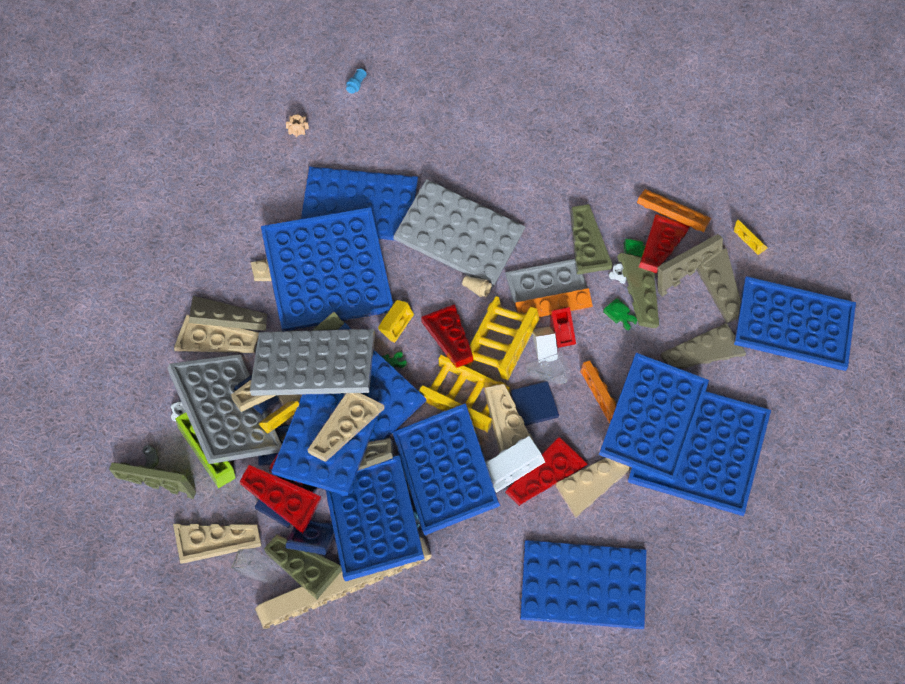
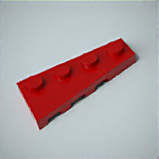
M655 214L639 267L657 273L658 267L669 258L689 231L690 226Z
M455 304L421 317L422 324L456 368L473 362V354L465 337V331L461 325Z
M558 437L542 454L545 463L517 479L505 493L520 506L588 464Z
M248 465L240 479L241 486L302 533H304L321 501V496L251 465Z

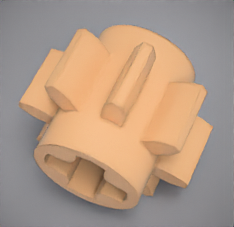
M299 114L289 116L290 122H286L288 134H294L296 137L301 134L305 135V129H309L306 117H302Z

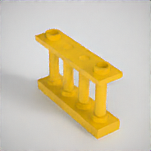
M495 296L493 302H490L488 305L487 314L470 344L473 361L476 360L497 367L501 378L509 380L539 321L537 309L530 307L528 312L524 314L502 308L499 297ZM499 314L521 321L522 324L519 328L513 329L494 323ZM490 330L513 336L514 339L511 344L507 345L488 339L486 336ZM485 345L504 351L506 355L504 359L498 360L478 352L481 346ZM473 362L466 364V366L470 368Z
M440 355L439 366L442 367L431 387L427 388L422 385L419 390L426 398L425 403L444 412L462 405L454 399L467 379L476 384L465 402L473 425L488 433L492 423V418L489 417L488 404L480 413L473 410L472 406L483 387L504 384L508 392L510 388L505 383L497 382L468 367L460 366L456 368L448 357ZM449 371L459 375L448 395L444 396L437 392Z

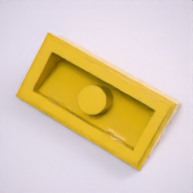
M740 220L736 221L734 232L757 255L768 248Z
M396 300L378 326L379 331L394 343L414 316L409 304Z
M287 402L260 421L259 425L266 433H270L294 416L299 402Z

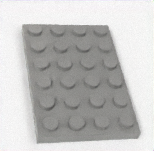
M426 179L394 234L393 239L466 275L486 279L494 287L523 234L525 226Z
M374 329L259 332L250 386L251 396L369 393L375 339Z
M240 354L169 364L167 369L208 464L278 453L282 444L275 429L270 433H266L259 425V422L268 416L267 412L261 415L253 407L241 412L232 400L231 394L235 392V386L250 376Z

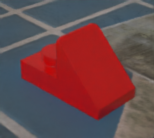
M570 307L551 310L550 327L553 328L555 333L556 347L561 348L575 345L576 339Z

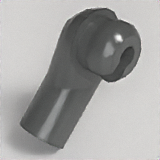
M146 445L143 448L146 463L143 466L148 469H154L159 461L157 450L151 445Z

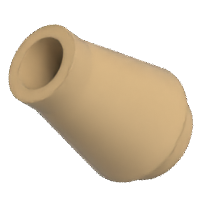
M468 275L464 277L462 282L463 286L479 297H487L492 287L488 280Z

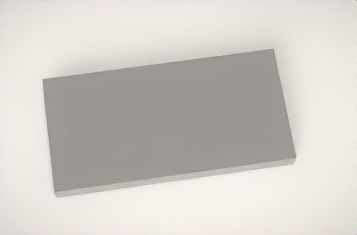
M575 259L505 272L514 307L516 302L587 289L583 274H576Z

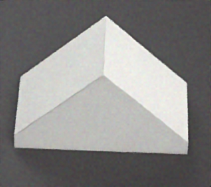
M550 327L534 329L532 338L539 364L558 361L555 333Z

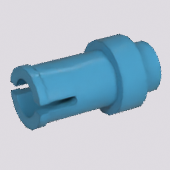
M361 68L357 69L354 76L348 80L346 90L349 93L353 94L359 91L362 81L367 76L366 71Z

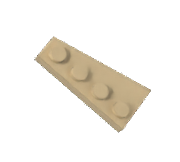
M346 393L308 448V453L326 462L382 412L384 405L361 393Z
M605 458L557 482L556 487L575 518H577L581 512L594 503L614 483L619 481L632 467Z
M173 524L181 564L261 546L257 525L220 526L219 524H211V526H199V524H190V526H181L180 524Z

